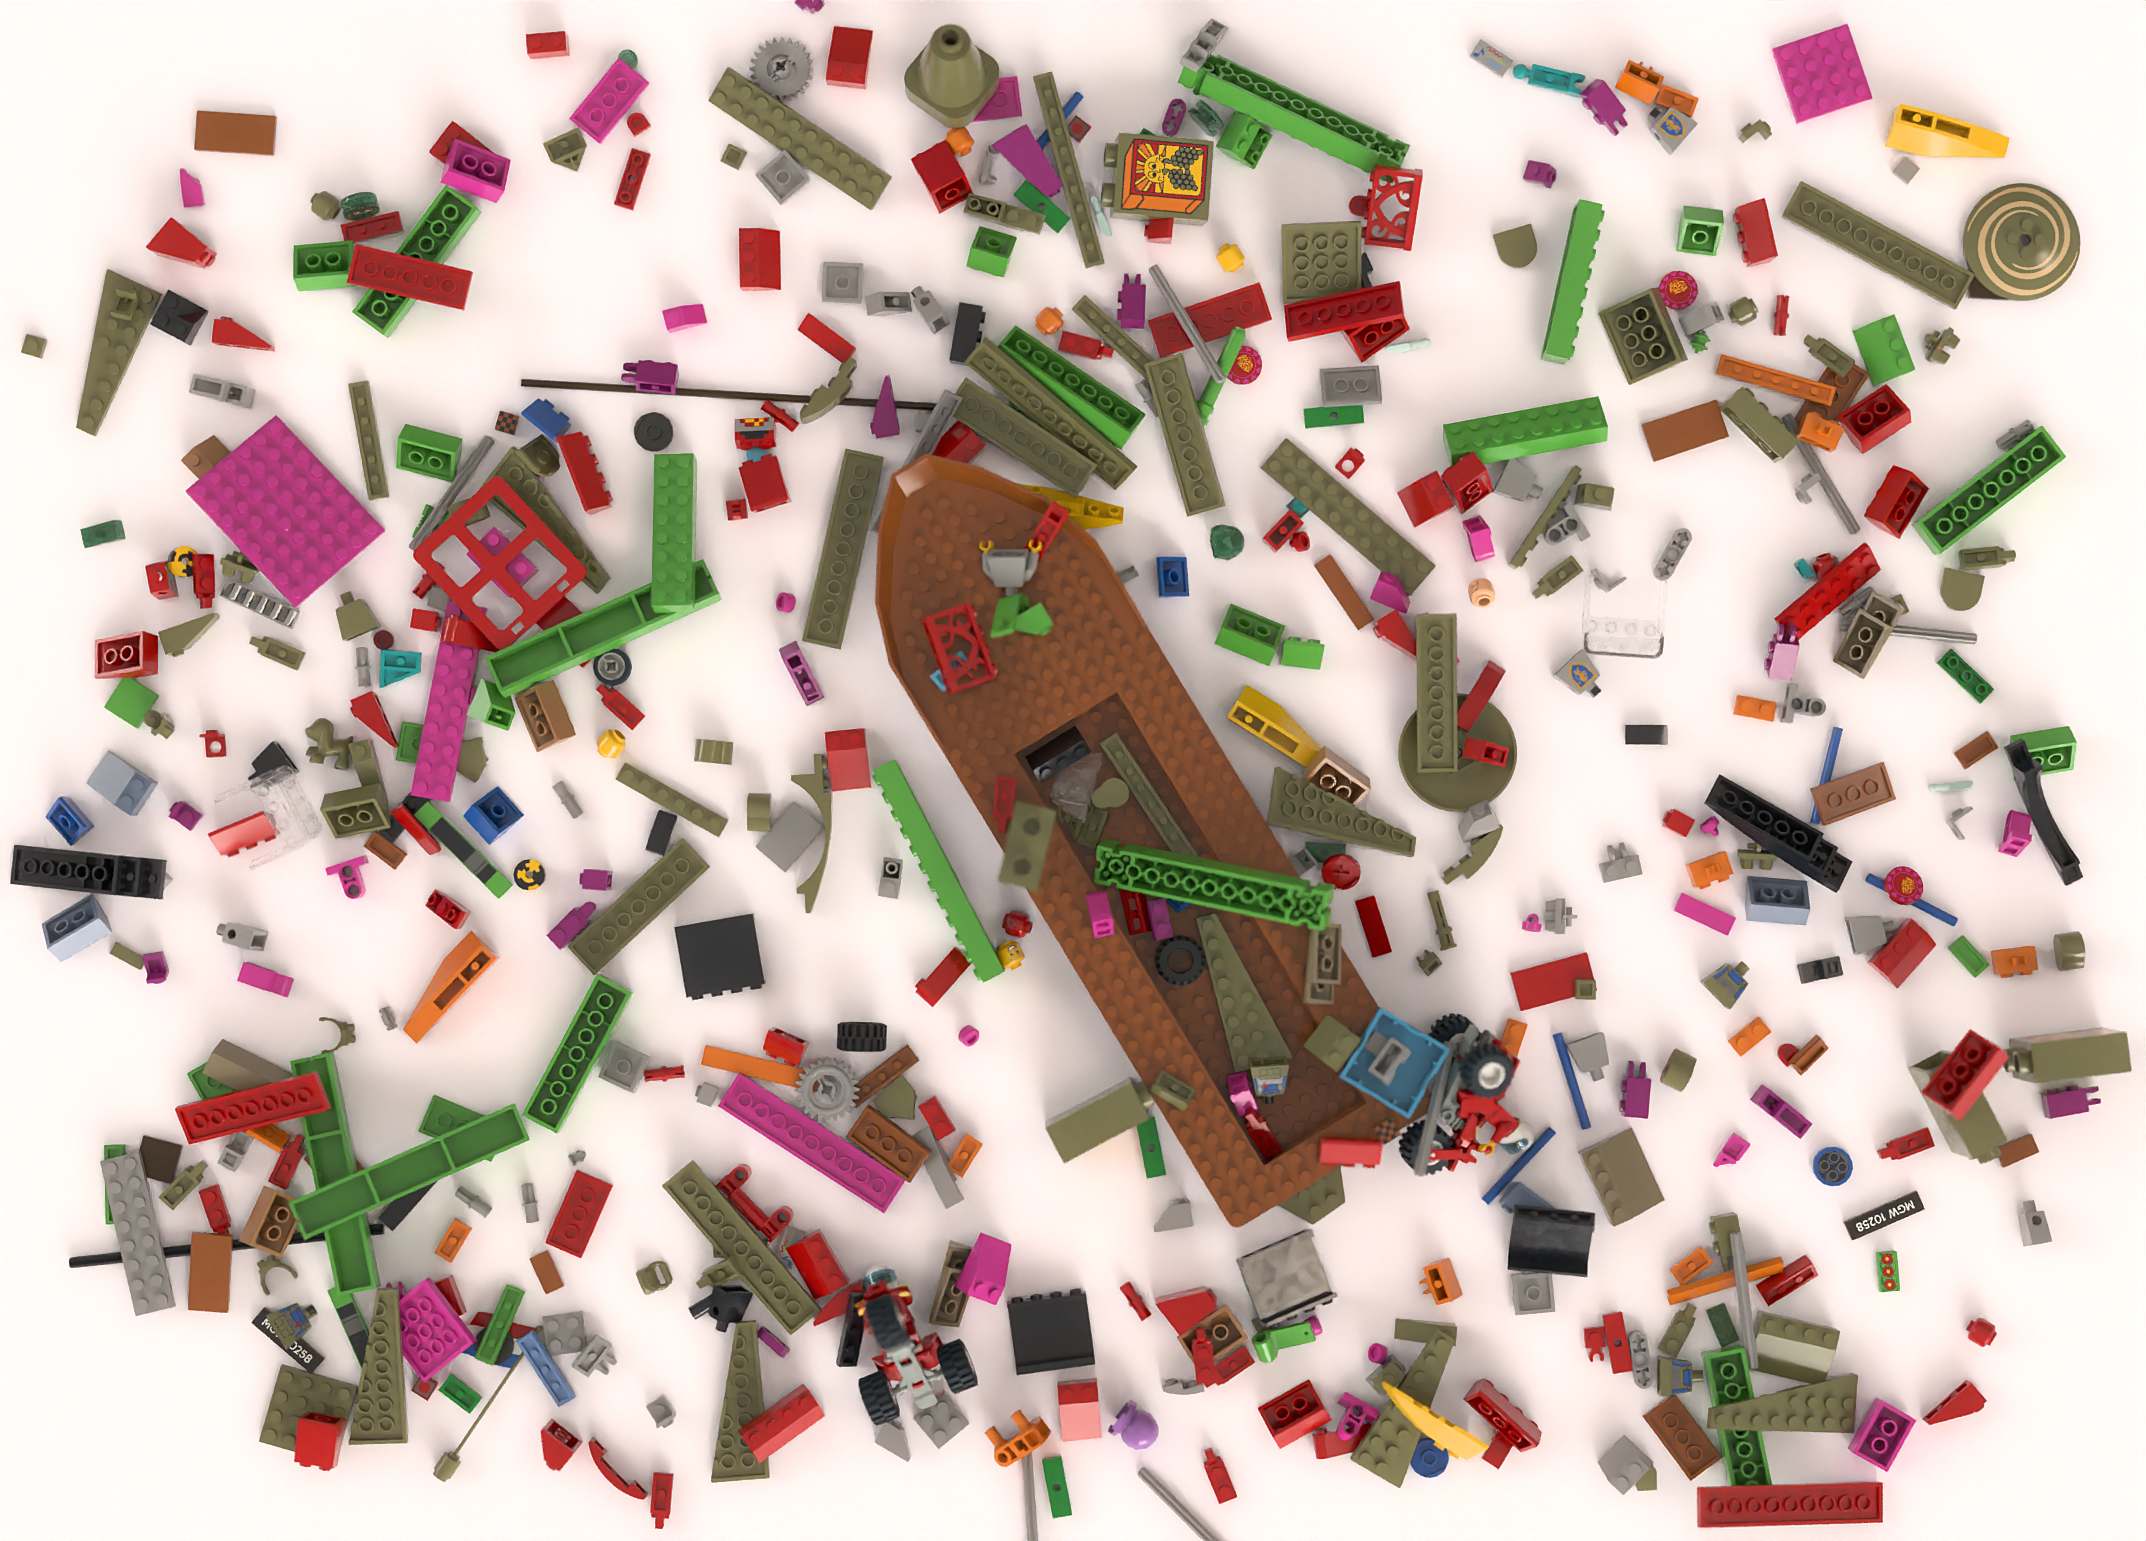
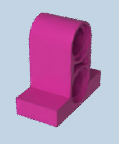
M1481 515L1462 521L1474 561L1479 562L1495 557L1490 537L1492 535L1491 530Z
M2015 810L2009 811L2006 818L2003 841L1999 844L1998 852L2018 857L2031 843L2032 834H2029L2031 815Z
M360 856L325 868L327 876L339 875L344 893L348 898L359 899L365 895L366 887L359 866L369 863L367 856ZM347 866H351L353 869V874L350 877L345 874ZM353 885L359 887V893L356 896L351 893Z
M1106 890L1086 894L1094 937L1098 938L1114 934Z
M1246 1070L1227 1076L1230 1097L1235 1104L1240 1119L1245 1118V1110L1251 1107L1256 1114L1260 1113Z
M1345 1391L1337 1401L1339 1405L1346 1408L1336 1428L1337 1436L1342 1440H1349L1357 1434L1364 1419L1371 1423L1377 1419L1380 1411ZM1353 1408L1359 1412V1416L1353 1413ZM1344 1425L1351 1429V1433L1345 1431Z

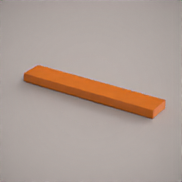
M1723 354L1720 356L1715 373L1831 407L1837 388Z
M705 1045L701 1065L741 1073L746 1076L795 1088L801 1087L796 1084L797 1080H802L799 1073L806 1074L803 1068ZM818 1080L813 1085V1092H817Z
M1779 1256L1746 1266L1748 1282L1784 1272L1782 1258ZM1732 1270L1668 1289V1303L1671 1306L1735 1287V1272Z

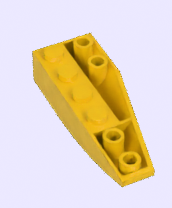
M1900 103L1894 109L1885 146L1928 157L2004 158L2010 138L1956 118Z
M1019 484L1047 497L1051 502H1057L1069 510L1068 516L1085 530L1123 524L1124 507L1079 495L1075 498L1067 492L1049 487Z

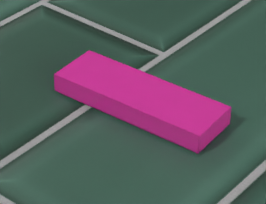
M1684 893L1680 894L1673 911L1726 936L1729 935L1736 920L1735 917Z

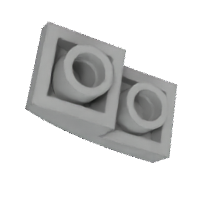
M1171 1378L1162 1385L1163 1392L1175 1395H1191L1205 1392L1203 1384L1197 1385L1196 1380L1187 1382V1386L1183 1387L1181 1379Z

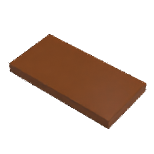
M197 110L194 150L274 156L277 117L273 115Z
M1854 364L1842 378L1826 367L1817 382L1837 387L1831 407L1805 400L1794 417L1796 422L1800 424L1803 415L1808 412H1816L1827 421L1834 420L1839 423L1837 416L1848 409L1870 373Z
M1717 399L1641 425L1653 462L1729 437Z
M1884 762L1810 788L1822 826L1896 800Z
M869 1104L846 1136L908 1183L912 1182L932 1152L931 1149Z
M192 1232L188 1310L218 1313L229 1312L233 1235Z
M1676 1394L1668 1396L1642 1416L1690 1481L1722 1458Z

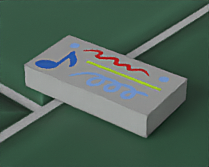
M1480 39L1469 56L1501 78H1503L1514 61L1482 39Z
M790 1225L786 1226L776 1256L786 1268L792 1269L794 1263L785 1248L804 1238L806 1231Z

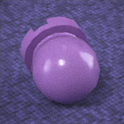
M1130 1399L1115 1417L1118 1420L1114 1425L1109 1426L1108 1432L1113 1436L1120 1434L1122 1441L1130 1448L1135 1450L1147 1449L1155 1443L1159 1435L1157 1421L1151 1413L1144 1410H1136L1137 1403Z

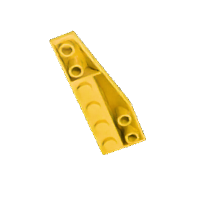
M1249 685L1245 686L1226 719L1306 769L1311 759L1322 749L1279 704Z

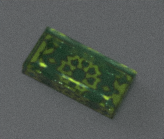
M1722 1302L1705 1310L1720 1347L1740 1340L1725 1303Z

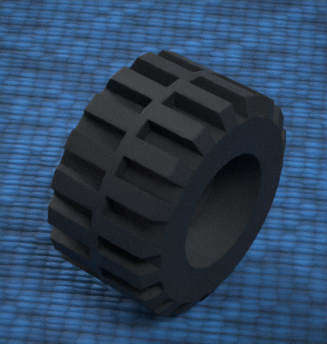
M1174 936L1168 938L1157 950L1155 957L1156 968L1160 976L1168 983L1177 986L1188 985L1195 982L1205 968L1204 951L1195 940L1189 937ZM1176 949H1185L1192 957L1191 967L1185 972H1175L1169 966V956Z
M841 1022L837 1024V1049L849 1052H882L886 1050L887 1025L884 1023Z

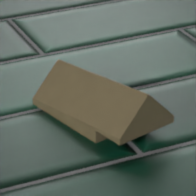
M1872 591L1864 609L1859 608L1833 662L1861 679H1865L1905 610L1903 606L1897 601Z
M1330 923L1323 931L1310 928L1303 1004L1334 1005V984H1341L1342 924Z
M222 1039L211 1052L202 1074L235 1091L293 1076L291 1072L225 1039Z
M950 1240L929 1317V1324L959 1328L970 1296L955 1287V1283L973 1249L972 1247Z

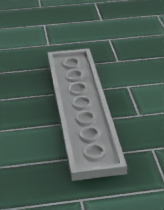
M141 1151L100 1161L135 1316L175 1307V1298Z

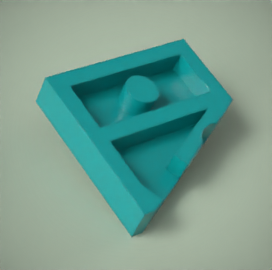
M382 649L379 688L420 673L422 652Z

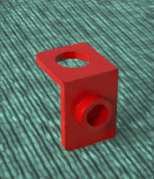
M1350 447L1335 465V468L1347 479H1350L1365 462L1364 455L1357 448L1353 449ZM1346 460H1350L1354 465L1353 470L1349 472L1342 468V464Z
M206 730V734H199L200 738H205L207 758L226 756L225 734L218 733V730ZM215 741L221 744V750L218 753H213L210 749V745Z

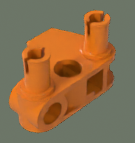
M1021 1409L1017 1410L1010 1418L1013 1419L1020 1430L1009 1439H1004L994 1425L984 1433L995 1446L993 1451L994 1459L1000 1466L1008 1467L1040 1447L1048 1439L1051 1430L1040 1416L1029 1422Z

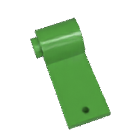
M1019 593L998 600L990 633L991 637L1014 632L1018 614L1024 613L1030 607V600L1027 596Z
M1309 1321L1261 1331L1255 1334L1251 1341L1259 1360L1264 1363H1270L1277 1357L1279 1349L1314 1342L1316 1337Z

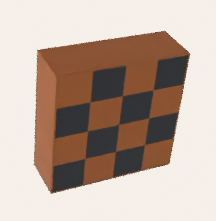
M499 411L494 430L515 435L520 417Z
M1391 1117L1373 1127L1384 1145L1401 1135Z

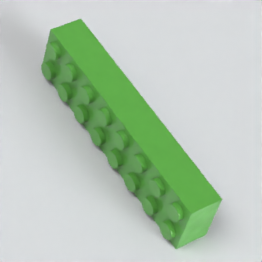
M445 185L395 253L444 264L479 217L481 211L456 191ZM368 289L352 313L389 339L417 300Z
M1579 199L1574 205L1540 360L1564 364L1574 355L1575 346L1572 343L1578 336L1579 326L1576 325L1582 317L1584 307H1581L1583 299H1586L1588 291L1585 284L1587 280H1590L1592 268H1589V266L1594 261L1596 249H1593L1596 241L1598 242L1601 230L1598 229V226L1603 221L1605 210H1602L1603 204Z
M1016 325L998 345L1000 350L1119 449L1124 447L1146 415L1140 409Z
M1599 396L1443 424V441L1450 466L1452 467L1459 462L1461 457L1472 452L1483 464L1606 442L1608 437V425Z
M2040 426L1911 525L1934 555L1941 554L2064 460L2066 455L2046 429Z
M694 453L654 454L651 607L655 613L695 612L697 459Z
M601 973L595 976L522 1116L556 1134L561 1131L635 991Z
M1738 1344L1701 1352L1712 1407L1739 1402L1746 1398H1754L1743 1346ZM1717 1430L1728 1486L1772 1484L1761 1431Z

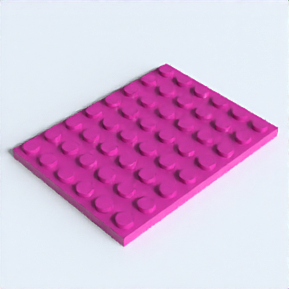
M277 415L185 490V493L295 609L385 533V529Z

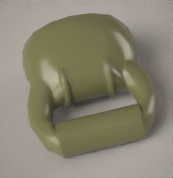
M654 1261L646 1268L636 1272L637 1280L645 1295L666 1289L673 1280L669 1268L664 1261ZM656 1266H659L666 1283H660L654 1269Z

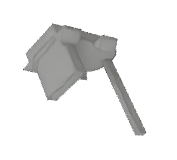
M578 1150L576 1154L568 1155L572 1165L575 1166L577 1165L576 1162L584 1161L586 1152Z

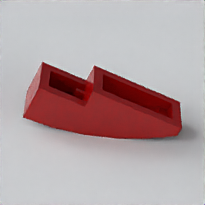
M859 1279L849 1284L832 1297L813 1322L814 1327L845 1314L849 1293L867 1292L862 1280Z

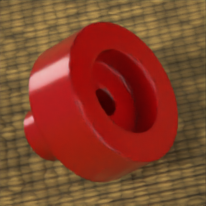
M1304 531L1295 533L1289 542L1290 547L1295 548L1298 552L1309 550L1310 539L1307 533Z

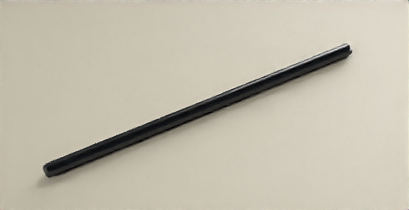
M384 1224L369 1225L371 1236L383 1235L385 1233ZM324 1231L305 1240L301 1232L293 1233L288 1245L326 1241ZM239 1239L233 1240L232 1251L255 1249V1247L243 1243ZM191 1244L163 1247L165 1258L190 1256ZM121 1252L69 1258L70 1268L123 1263Z

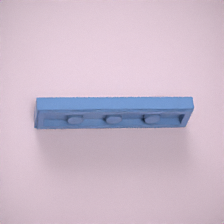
M534 1330L516 1340L558 1407L576 1397L573 1389Z

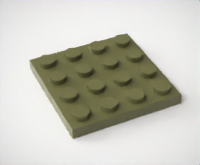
M1361 220L1281 224L1283 303H1297L1362 289Z
M282 1364L259 1442L295 1452L298 1418L307 1411L346 1418L345 1435L359 1386L316 1373L310 1374L306 1370Z

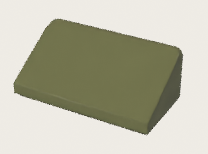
M1163 1070L1160 1071L1150 1088V1092L1183 1111L1189 1105L1196 1089Z

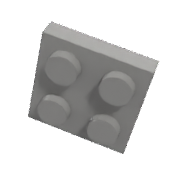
M783 150L755 174L757 179L781 206L811 181L786 150Z
M823 262L822 302L862 304L863 263Z
M613 1041L598 1077L631 1093H635L650 1056L618 1041Z
M1526 1273L1511 1275L1516 1316L1556 1312L1552 1274Z
M582 1310L542 1317L546 1348L551 1356L581 1352L587 1345Z
M945 1392L937 1398L935 1405L923 1409L913 1418L938 1449L969 1425V1421Z

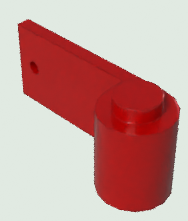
M454 614L445 617L440 641L469 646L493 653L500 651L474 623L461 620L462 616Z
M954 947L926 980L921 978L914 986L917 988L915 993L933 1008L972 962L969 963L966 957Z
M1371 1423L1362 1424L1357 1434L1349 1440L1340 1439L1336 1431H1327V1428L1316 1429L1315 1433L1312 1434L1316 1459H1327L1354 1452L1371 1427ZM1350 1428L1345 1429L1346 1432L1351 1433Z

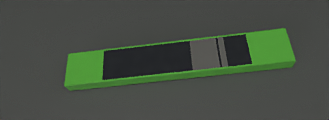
M429 801L414 814L498 899L513 886Z
M333 1287L327 1290L362 1369L369 1331L353 1295L347 1294L337 1297L336 1288Z

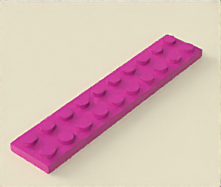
M447 602L445 617L454 614L462 616L461 620L472 622L454 602ZM479 607L482 610V612L487 616L488 609L485 607ZM442 641L439 643L411 796L451 802L480 649Z
M738 1073L718 1104V1107L882 1213L886 1212L905 1182L903 1178L888 1167L741 1073Z

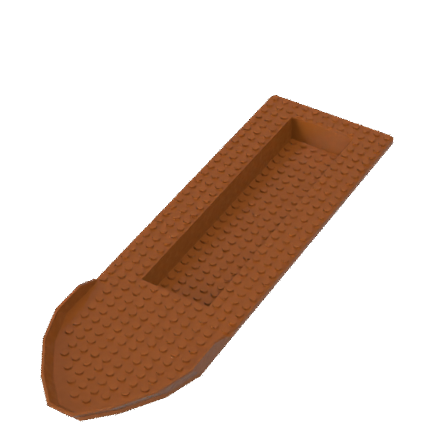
M924 454L891 474L878 527L875 606L888 663L1003 852L1011 823H1006L1005 833L997 832L998 822L993 821L996 776L1016 778L1014 810L1016 802H1021L1057 811L1037 891L1026 890L1227 1222L1234 1228L1242 1227L1343 1165V1163H1335V1166H1323V1162L1318 1161L1319 1136L1380 1139L1373 1127L1391 1117L1400 1131L1427 1114L1432 1093L1426 1086L1424 1095L1411 1117L1407 1118L1340 1078L1338 1074L1345 1062L1336 1072L1303 1046L1327 1014L1360 1038L1379 1007L1343 947H1341V984H1334V1005L1303 1004L1310 934L1307 922H1303L1298 926L1190 903L1181 912L1177 913L1166 900L1165 903H1167L1166 907H1168L1167 911H1169L1168 915H1170L1168 918L1170 919L1172 934L1174 936H1186L1195 940L1203 951L1204 948L1196 918L1216 913L1292 1054V1058L1287 1059L1289 1069L1285 1092L1275 1095V1102L1273 1104L1263 1103V1096L1256 1095L1250 1069L1246 1070L1260 1113H1257V1116L1262 1115L1283 1148L1282 1152L1264 1159L1247 1131L1245 1124L1248 1121L1247 1118L1240 1119L1235 1104L1230 1097L1227 1076L1238 1072H1235L1206 956L1205 968L1201 976L1193 983L1177 986L1168 983L1160 976L1156 968L1155 957L1158 948L1168 938L1154 941L1152 931L1129 936L1119 888H1116L1117 883L1113 882L1109 886L1094 883L1095 868L1101 863V861H1096L1097 850L1078 844L1073 839L1070 828L1064 819V816L1081 810L1085 806L1088 807V804L1079 800L1066 804L1062 810L1064 825H1061L1058 815L1059 795L1057 791L1062 788L1066 790L1069 785L1075 784L1081 794L1095 807L1092 802V794L1106 780L1117 778L1124 781L1100 745L1101 742L1117 733L1199 858L1300 878L1269 825H1266L1264 817L1147 627L1139 610L1097 540L1068 516L1037 564L1030 580L1025 581L1024 586L1017 587L1018 594L1023 593L1030 600L1028 610L1039 603L1042 604L1053 623V626L1050 627L1052 631L1042 637L1040 634L1032 635L1016 630L1012 633L991 637L990 633L998 600L1007 597L1006 588L996 587L994 581L983 571L982 554L984 551L980 548V542H985V548L989 547L988 541L991 540L994 543L993 549H1023L1052 502L1047 497L982 467ZM969 602L970 606H974L977 617L975 619L977 625L980 624L983 629L984 636L982 638L984 644L987 643L991 652L989 657L991 663L994 662L996 665L997 678L948 695L947 690L943 692L930 677L939 668L921 620L924 617ZM961 613L955 614L952 620L953 626L956 627V622L959 619L960 623L965 625L967 622L965 615ZM949 615L934 620L935 625H948ZM947 633V638L945 636L941 637L943 643L949 642V633ZM954 634V641L951 647L945 651L946 655L955 656L961 651L968 658L972 644ZM979 652L977 653L976 658H981ZM977 664L979 671H974L972 668L969 670L976 677H981L985 673V668L982 664ZM965 674L956 682L960 686L972 680ZM1076 726L1091 752L1040 783L1025 757ZM1130 789L1128 800L1124 805L1118 808L1108 807L1101 809L1109 812L1110 815L1099 844L1106 838L1120 841V846L1122 847L1130 843L1171 852ZM1106 890L1114 934L1095 938L1086 894ZM1145 894L1147 902L1164 898ZM1176 949L1170 954L1168 963L1175 972H1185L1191 967L1192 957L1187 950ZM1161 1070L1196 1089L1189 1105L1184 1111L1150 1092V1088Z

